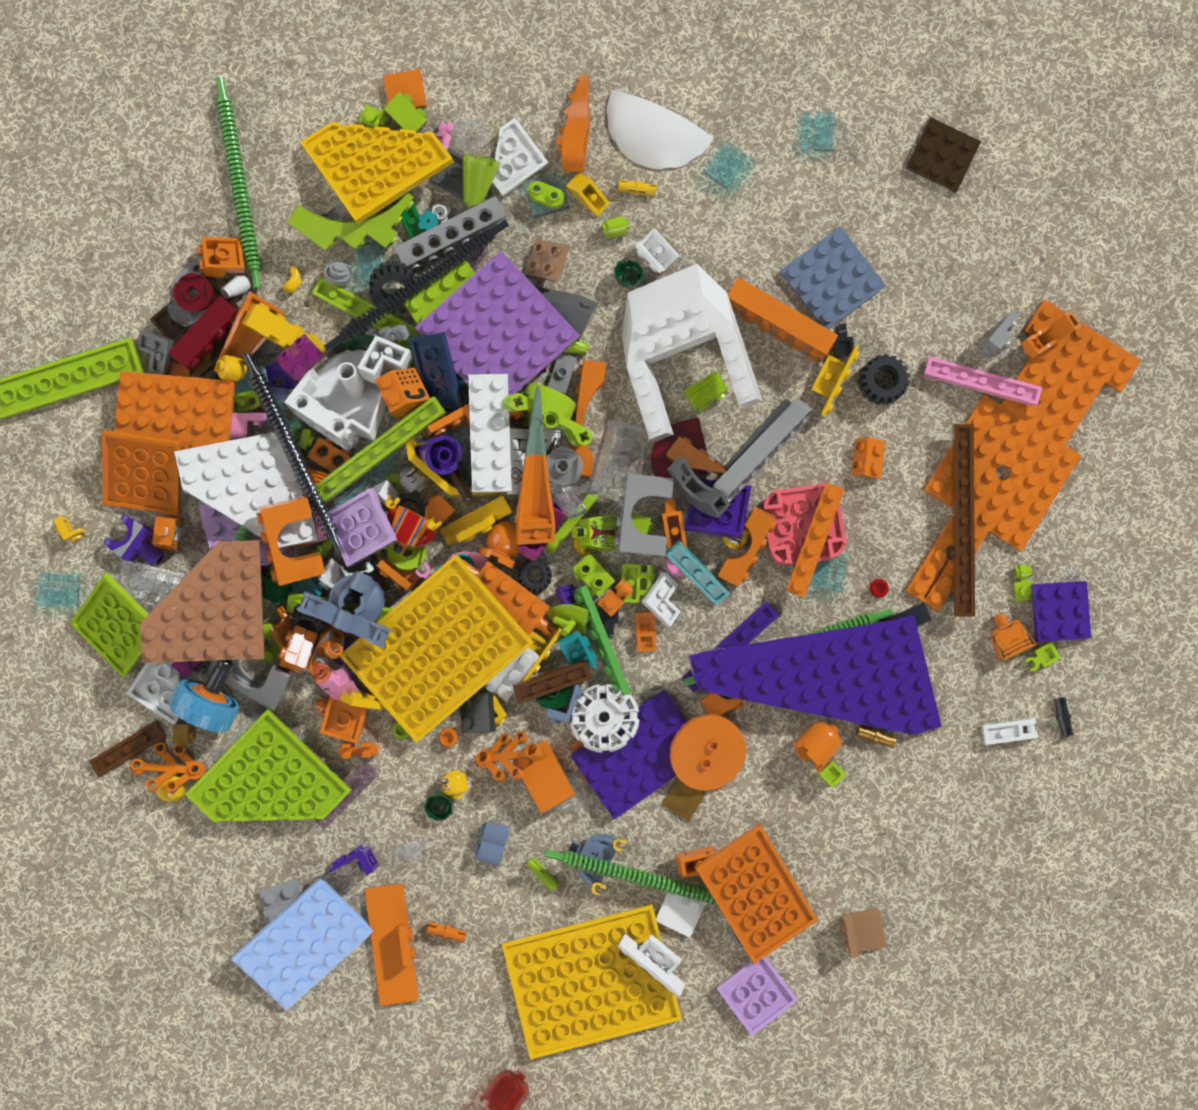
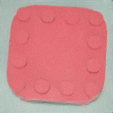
M825 483L783 490L777 489L767 496L763 504V510L775 516L774 522H776L772 533L768 532L766 535L768 549L775 563L783 566H794L796 564ZM840 503L818 562L837 558L841 555L847 544Z

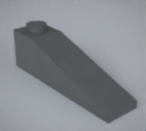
M535 286L580 335L576 340L579 342L593 319L598 303L582 295Z

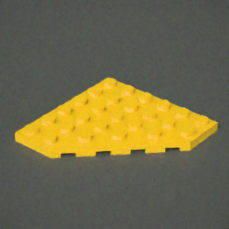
M331 122L300 142L357 225L454 163L453 158L433 132H425L424 134L416 133L415 130L400 129V131H395L387 127L375 126L374 128H366L364 125L349 124V126L340 125L337 122Z

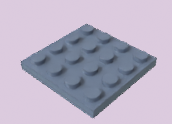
M841 226L780 270V274L816 321L827 329H830L886 287L885 283Z

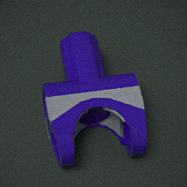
M123 514L120 519L127 526V537L121 542H115L106 537L103 541L104 544L114 554L130 564H133L139 556L153 567H156L164 558L165 553L149 542L154 531L141 522Z

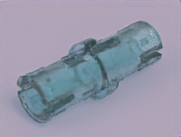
M364 476L359 478L334 500V504L338 507L357 496L369 484L368 480Z

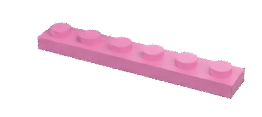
M930 356L923 375L1033 407L1038 405L1042 390L1040 386Z

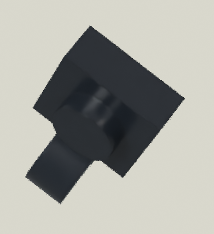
M838 324L836 326L838 338L833 343L834 358L849 357L854 347L853 336L847 337L846 324Z
M599 606L600 619L602 624H606L607 636L614 637L613 624L619 623V610L611 617Z

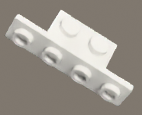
M625 934L618 945L622 952L631 957L640 967L649 972L654 979L661 982L670 992L679 997L682 994L685 983L672 972L680 965L682 959L652 934L641 946Z

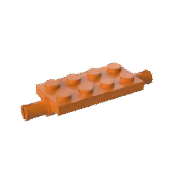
M463 560L528 636L535 628L539 629L549 638L553 635L547 628L555 632L556 627L543 619L550 606L488 560L478 570Z

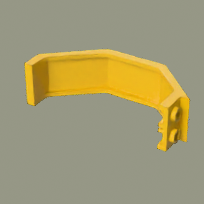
M416 436L407 442L408 460L452 498H462L455 487L450 486L438 474L430 470L415 452ZM506 492L473 493L475 497L508 496Z

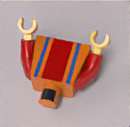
M390 495L385 500V505L388 507L387 519L398 540L393 550L403 555L407 546L417 549L433 541L437 528L442 525V522L439 521L435 524V517L428 520L403 506H398L397 508L396 505L400 502V499L397 497L393 502Z

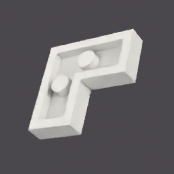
M662 572L642 603L665 626L671 627L681 612L668 600L678 584L666 572Z

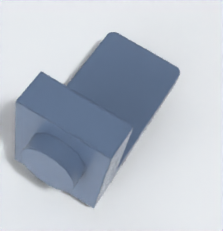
M579 684L575 686L568 712L565 713L548 708L546 716L550 717L549 721L560 724L561 721L569 722V719H572L570 715L576 699H580L582 690L579 689Z

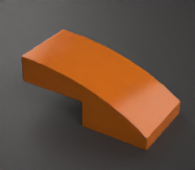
M635 611L637 652L656 651L655 615L651 611Z

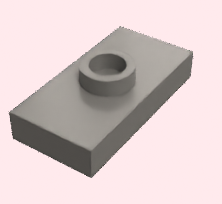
M563 353L557 357L548 385L549 388L566 395L577 358Z

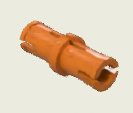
M429 921L426 934L443 937V940L450 939L464 943L467 931L452 928L449 924L445 926Z

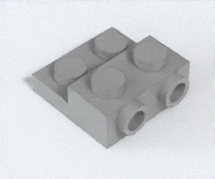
M1015 311L1006 315L979 346L984 356L991 358L993 354L998 355L1011 343L1009 339L1013 335L1009 331L1017 324L1015 320L1019 316Z
M297 878L259 891L265 909L263 913L267 925L302 894Z

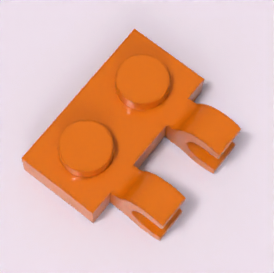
M374 741L363 742L358 746H355V743L352 742L344 743L338 749V754L342 756V759H351L352 756L362 755V758H370L371 755L380 753V744L375 745Z

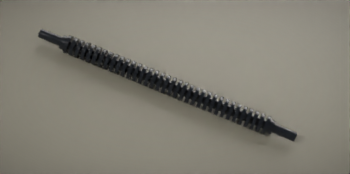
M504 219L493 228L483 229L469 241H466L465 244L463 243L461 247H457V250L454 249L453 253L450 252L449 256H444L445 259H440L432 267L430 266L428 270H424V273L421 272L420 276L417 275L416 279H411L412 282H407L408 285L404 284L395 293H391V296L388 295L387 299L384 298V304L381 301L378 302L380 307L377 304L374 305L375 309L371 307V312L367 310V315L365 313L362 314L363 318L358 316V320L356 318L353 320L354 323L351 321L349 323L351 327L348 324L345 325L347 330L341 328V331L338 333L339 335L325 344L324 348L329 352L343 341H352L350 336L355 339V333L358 336L360 335L359 330L362 333L365 332L363 327L366 330L369 329L368 325L372 327V322L374 324L377 323L376 319L380 321L381 317H386L385 314H390L389 311L392 313L394 311L393 308L396 310L398 306H402V303L405 304V298L409 301V296L411 298L415 297L413 293L415 295L419 294L427 286L429 287L431 283H435V280L438 281L439 277L442 278L443 274H448L447 271H452L460 263L462 264L464 260H468V257H472L480 249H483L484 246H488V243H492V240L495 238L494 236L509 226L508 222Z
M245 353L242 356L250 371L249 380L252 381L253 389L256 390L255 393L258 395V399H260L264 412L267 413L266 416L269 422H271L273 431H276L275 435L280 440L279 443L282 445V449H285L283 452L286 454L288 462L291 463L290 466L293 468L292 471L295 472L294 475L297 477V481H300L299 485L302 486L303 494L306 495L305 497L308 498V502L311 504L312 513H316L314 517L317 518L316 521L319 523V527H322L323 536L330 539L337 556H340L345 552L337 537L338 528L335 527V523H332L334 520L330 518L331 514L328 513L329 509H326L325 501L321 500L323 497L319 495L320 491L318 486H315L314 478L310 477L312 474L309 472L307 463H304L305 459L300 454L299 446L295 445L297 442L294 440L292 432L289 431L288 423L285 422L286 419L283 417V413H281L279 404L272 390H270L271 388L268 385V381H266L264 373L257 369L250 353Z

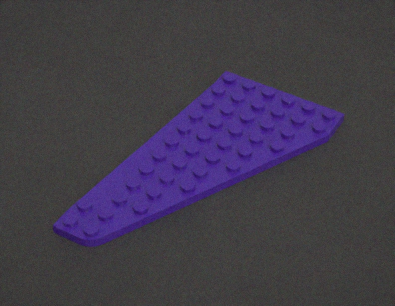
M914 615L890 621L706 650L688 655L695 684L701 690L708 693L911 735L942 727Z

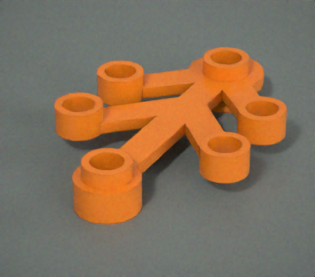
M519 731L512 740L509 735L502 734L490 750L478 752L476 762L481 769L488 768L493 774V778L499 783L506 780L507 774L503 770L498 769L493 762H501L514 780H520L523 777V771L515 767L510 760L521 758L538 760L542 756V749L536 743H529L525 750L513 751L519 744L527 742L528 735L523 731ZM502 746L505 747L501 753L496 754Z
M162 742L157 743L154 746V750L167 764L145 763L142 759H134L129 766L131 772L136 776H141L146 771L164 772L158 778L149 779L146 782V788L150 792L157 791L159 786L177 773L184 774L176 781L170 780L166 783L165 788L170 794L176 793L178 788L190 779L199 780L206 772L204 764L200 761H193L187 754L183 744L175 745L173 751L176 756L182 758L187 766L178 765L167 751L166 745ZM159 747H164L162 751H158ZM179 748H183L182 752L177 753ZM140 763L138 768H134L136 764ZM194 768H198L197 772H192ZM156 783L153 788H149L150 784ZM170 785H175L173 789H169Z

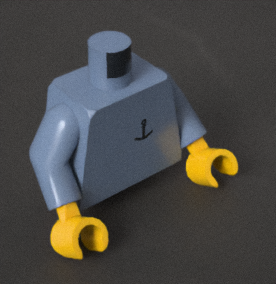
M606 833L596 834L590 838L587 837L584 845L573 840L568 851L576 852L578 855L583 854V856L595 857L598 860H606L608 863L612 861L616 851H625L621 849L620 843H627V841L617 839ZM577 870L582 880L592 888V892L602 896L598 889L601 887L606 890V886L598 883V881L602 882L604 876H600V873L596 875L595 872L593 874L590 871Z

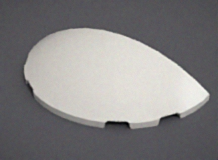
M611 91L606 111L609 133L612 140L618 145L619 150L636 164L656 170H662L663 168L676 169L689 164L696 157H700L713 140L711 135L682 116L643 98L619 91Z

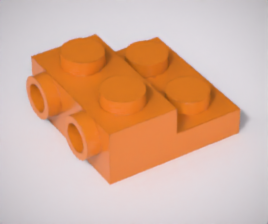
M201 238V245L197 246L198 257H202V260H199V270L204 272V277H224V272L244 273L241 238Z

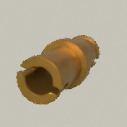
M858 725L855 732L856 737L869 740L875 745L878 743L892 749L896 743L895 736L881 733L878 729L872 730Z

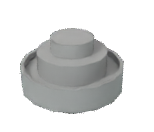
M333 261L325 265L323 275L328 283L335 286H345L351 281L352 270L345 263Z

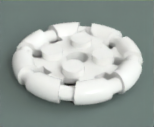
M597 684L585 689L580 699L575 700L570 715L572 716L570 726L577 741H581L585 748L594 752H614L627 745L626 742L631 737H634L639 726V719H637L639 710L634 698L628 694L623 696L621 690L615 694V690H613L615 687L612 684L604 686ZM600 693H607V699H600ZM618 698L623 700L620 705L616 702ZM589 699L592 702L587 707L584 703ZM602 713L610 715L609 720L605 723L599 721V716ZM623 713H629L630 719H624ZM585 716V722H580L579 717ZM622 728L625 733L620 737L617 732ZM588 730L593 733L590 738L586 736ZM602 737L609 738V743H602Z

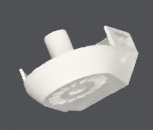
M361 349L356 351L347 350L335 355L322 367L318 374L313 368L309 370L285 400L288 408L306 424L348 452L357 445L359 437L371 441L375 440L386 407L377 384L360 376L357 367L366 353L365 350Z

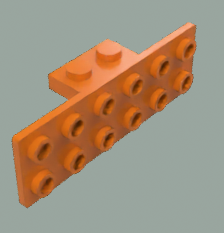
M398 883L366 888L365 897L369 926L373 930L370 935L380 1005L417 1001L419 995L414 965L416 952L411 943L413 930L412 927L409 928L404 884Z

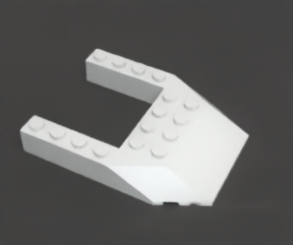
M698 264L627 293L622 329L626 366L649 439L653 441H659L674 434L651 364L714 338L718 340L739 406L746 408L763 401L728 294Z

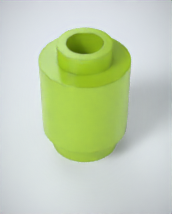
M623 215L601 223L605 238L610 237L612 239L628 234L627 230H630L628 218L624 219Z

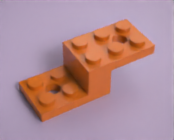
M469 404L427 426L425 432L427 437L432 438L445 435L444 432L449 428L454 430L460 427L462 422L470 434ZM509 412V421L512 420L514 423L520 420L525 412Z

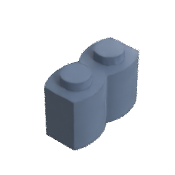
M487 821L486 825L482 824L480 836H483L481 844L477 843L475 855H478L477 860L500 866L510 826L492 821Z

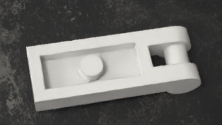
M1035 718L981 725L984 744L989 745L1038 738V733L1034 727L1036 720ZM1022 726H1026V727H1027V732H1026V733H1023V727H1022Z

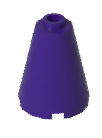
M442 435L422 439L415 447L417 456L430 470L437 474L445 475L452 473L457 469L459 460L462 459V448L459 442L450 436Z

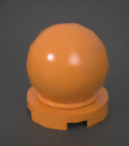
M500 521L494 524L492 529L488 531L486 539L488 546L486 548L481 546L479 554L486 556L492 561L494 558H497V562L513 569L516 562L513 561L512 557L519 554L518 551L521 545L515 543L516 524L511 521Z

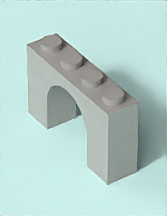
M625 473V477L621 478L620 488L623 489V495L619 497L618 508H621L620 516H617L616 527L619 528V531L614 539V547H617V551L665 556L667 537L643 534L638 531L633 525L631 512L635 503L643 497L672 498L673 478Z
M240 659L230 660L233 662V667L230 668L225 684L275 711L284 700L295 671L280 666L281 659H279L271 668L267 679L258 680L249 676L244 671ZM212 660L207 672L209 675H211L215 665L218 664V660Z

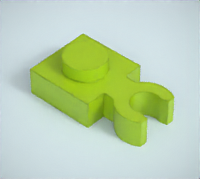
M1049 641L1033 651L1034 657H1026L1023 662L1032 661L1033 666L1028 670L1033 672L1038 669L1039 664H1041L1042 668H1045L1061 659L1053 643Z

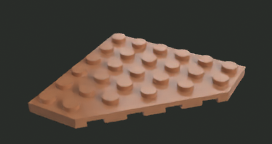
M260 540L219 541L140 623L142 663L265 658Z

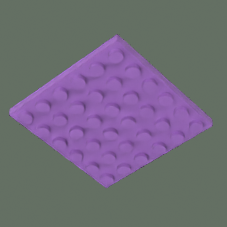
M502 251L415 327L421 335L445 332L455 372L468 387V375L508 374V395L518 393L580 337Z

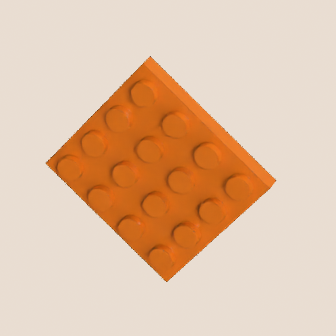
M104 430L101 433L102 505L179 515L181 510V479L174 451L181 450V441Z

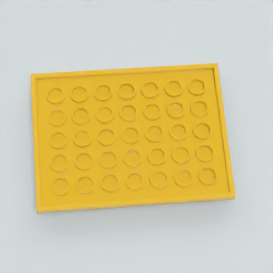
M455 554L377 622L392 629V633L388 634L385 641V648L376 646L360 637L340 657L417 743L529 648L534 641L458 554Z
M652 904L502 943L530 1060L682 1020L676 995L670 992L661 982L654 979L649 972L640 967L618 947L625 934L639 946L651 934L662 943Z

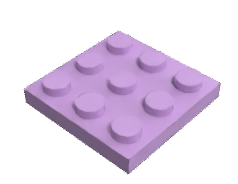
M373 488L367 489L328 512L331 514L330 518L334 520L332 523H335V527L338 528L337 537L345 552L342 554V557L347 567H352L398 541Z
M764 957L755 964L750 960L716 986V989L751 1036L799 1001L767 957Z

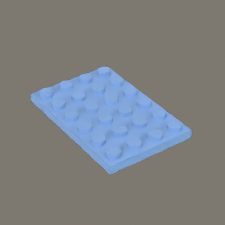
M320 877L232 956V961L287 1011L367 939L373 930L369 923Z

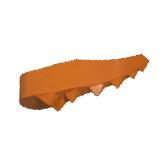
M588 74L577 78L579 82L574 84L576 90L568 96L572 103L563 111L568 117L566 125L559 129V133L562 135L555 140L558 145L557 150L562 155L563 172H585L586 152L590 133Z

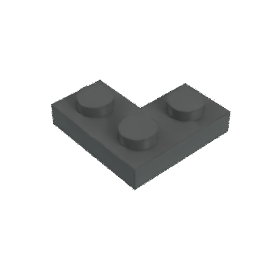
M139 330L137 349L151 354L148 373L169 375L171 355L168 352L172 349L174 340L146 330Z

